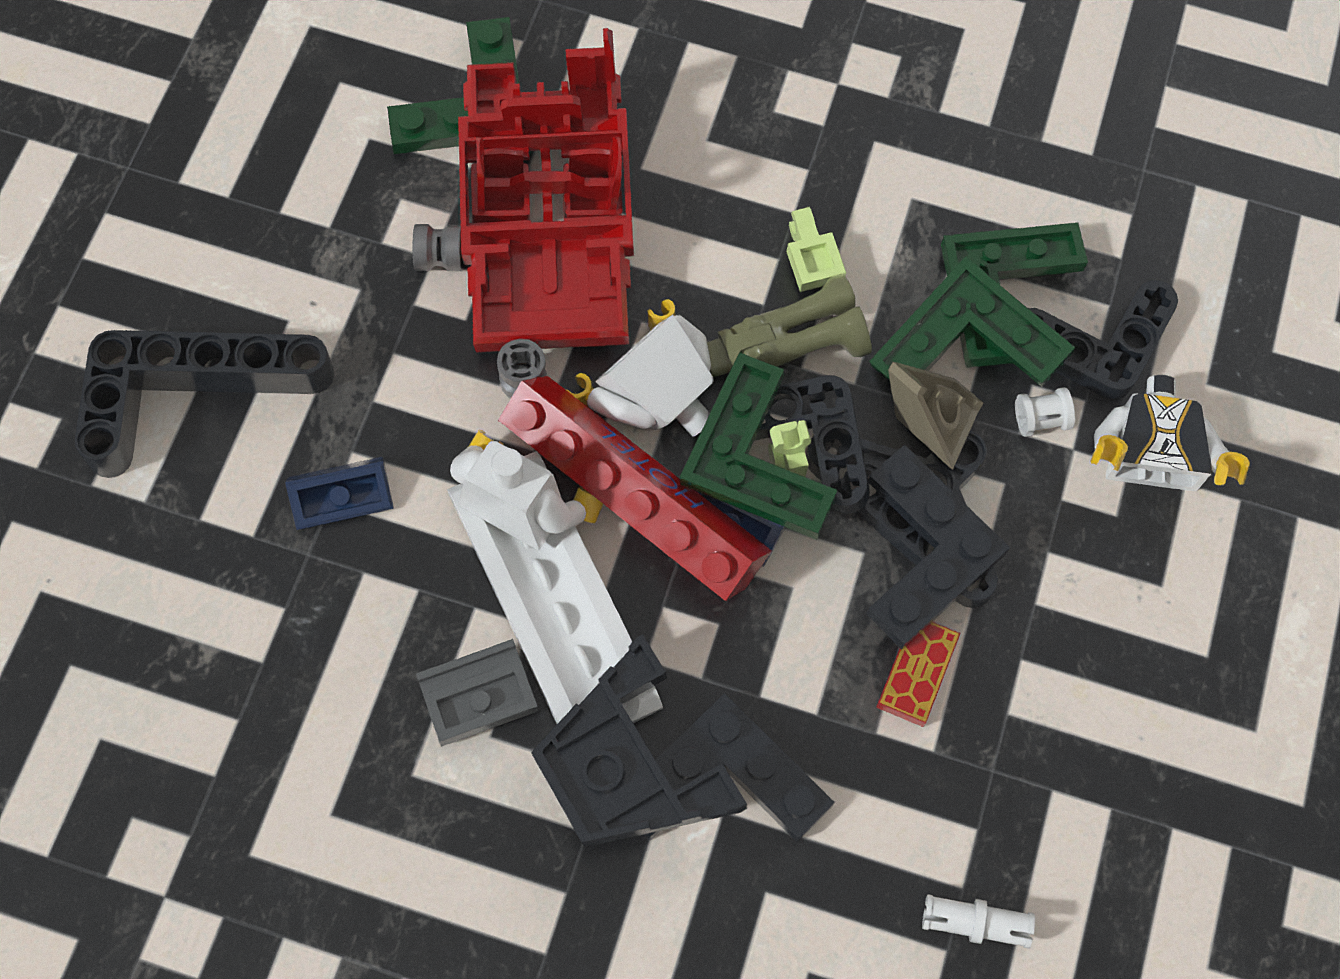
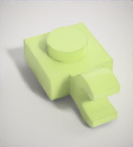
M810 207L792 211L791 214L794 221L789 222V228L795 242L788 243L786 252L800 292L824 286L826 281L833 276L839 274L846 276V270L833 233L818 234Z
M793 421L772 427L770 430L772 443L768 444L771 464L806 477L809 464L805 449L811 443L806 421H798V423Z

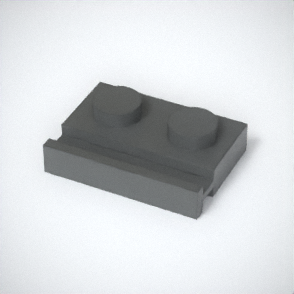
M513 639L416 673L441 747L538 711L537 703Z

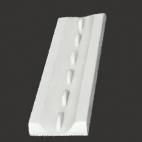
M537 451L524 456L546 468ZM462 483L447 489L550 711L558 724L576 703L579 705L599 683L598 679L610 666L614 667L629 651L628 646L632 643V640L575 526L560 533H551L538 551L460 507L459 499ZM655 686L622 704L633 723L663 709Z

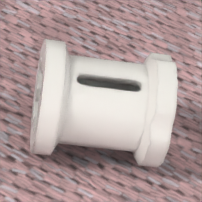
M1057 388L1055 394L1030 398L1028 394L1017 395L1015 413L1022 436H1032L1035 430L1060 427L1066 431L1074 427V404L1067 388Z

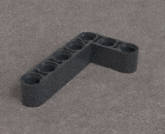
M133 330L104 331L91 341L88 349L75 434V447L94 473L105 478L117 477L130 467L133 459L142 390L316 394L326 390L332 384L335 376L334 367L323 341L311 335ZM125 356L120 362L109 365L114 358ZM173 357L166 365L157 366L162 359ZM214 358H222L215 366L204 367L208 361ZM270 359V362L264 367L252 368L257 361ZM307 361H319L311 369H300L302 364ZM119 399L113 407L103 409V406L108 401ZM113 443L107 452L96 455L97 450L102 445Z

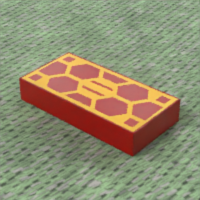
M932 622L902 650L899 648L876 708L924 727L961 633Z

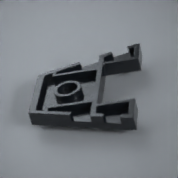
M643 634L628 646L629 651L614 667L610 666L598 679L599 683L586 698L579 705L576 703L531 752L584 847L738 814L747 809L745 799L722 763L681 788L673 790L622 704L667 679L666 671Z

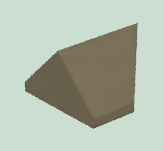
M892 362L888 372L896 418L953 470L983 402L955 378Z

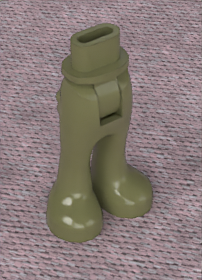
M842 274L833 276L826 281L820 291L811 296L773 311L746 317L743 322L735 324L730 329L719 331L717 339L707 342L711 361L709 372L713 378L730 373L739 352L776 367L816 350L835 345H842L853 357H863L871 354L872 344L866 320L860 306L855 307V295L849 281ZM831 315L834 316L829 320H826L815 326L806 328L802 331L795 333H787L789 330L804 323L826 318Z

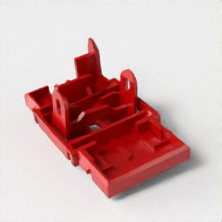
M603 28L604 47L566 49L569 85L568 81H561L562 90L545 91L544 82L537 83V92H521L520 84H516L514 62L467 65V81L463 83L464 111H468V116L458 117L461 254L464 264L472 265L467 268L468 296H472L473 345L476 352L500 351L505 344L516 339L530 340L541 349L629 344L626 288H631L630 260L625 257L634 256L627 111L626 108L617 109V103H622L620 75L616 74L613 31L608 28ZM561 149V158H569V163L563 165V171H551L550 150ZM541 150L542 171L529 172V166L523 163V161L530 160L529 151ZM622 155L624 167L626 215H622ZM468 163H474L471 165L472 223H469ZM530 194H542L543 222H531ZM552 194H563L564 221H553ZM488 270H489V289H488Z

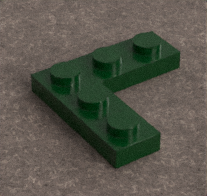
M510 17L466 22L472 64L514 62L516 84H520ZM464 97L387 106L393 153L401 154L458 147V117L468 116V111H464Z
M1079 222L944 235L941 242L947 276L966 256L999 285L1002 279L1082 272L1088 264ZM970 326L960 336L966 368L1012 363Z
M965 256L869 362L889 382L888 369L892 362L929 371L970 326L1042 387L1074 353L1075 347Z
M739 352L680 475V484L818 540L837 497V490L748 454L784 378V369Z

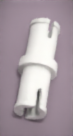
M927 894L925 901L927 907L924 908L922 929H933L969 936V941L981 944L983 939L1020 945L1030 949L1033 940L1030 934L1034 935L1035 927L1034 913L1028 912L1027 914L988 907L987 901L975 899L974 904L933 897V895Z

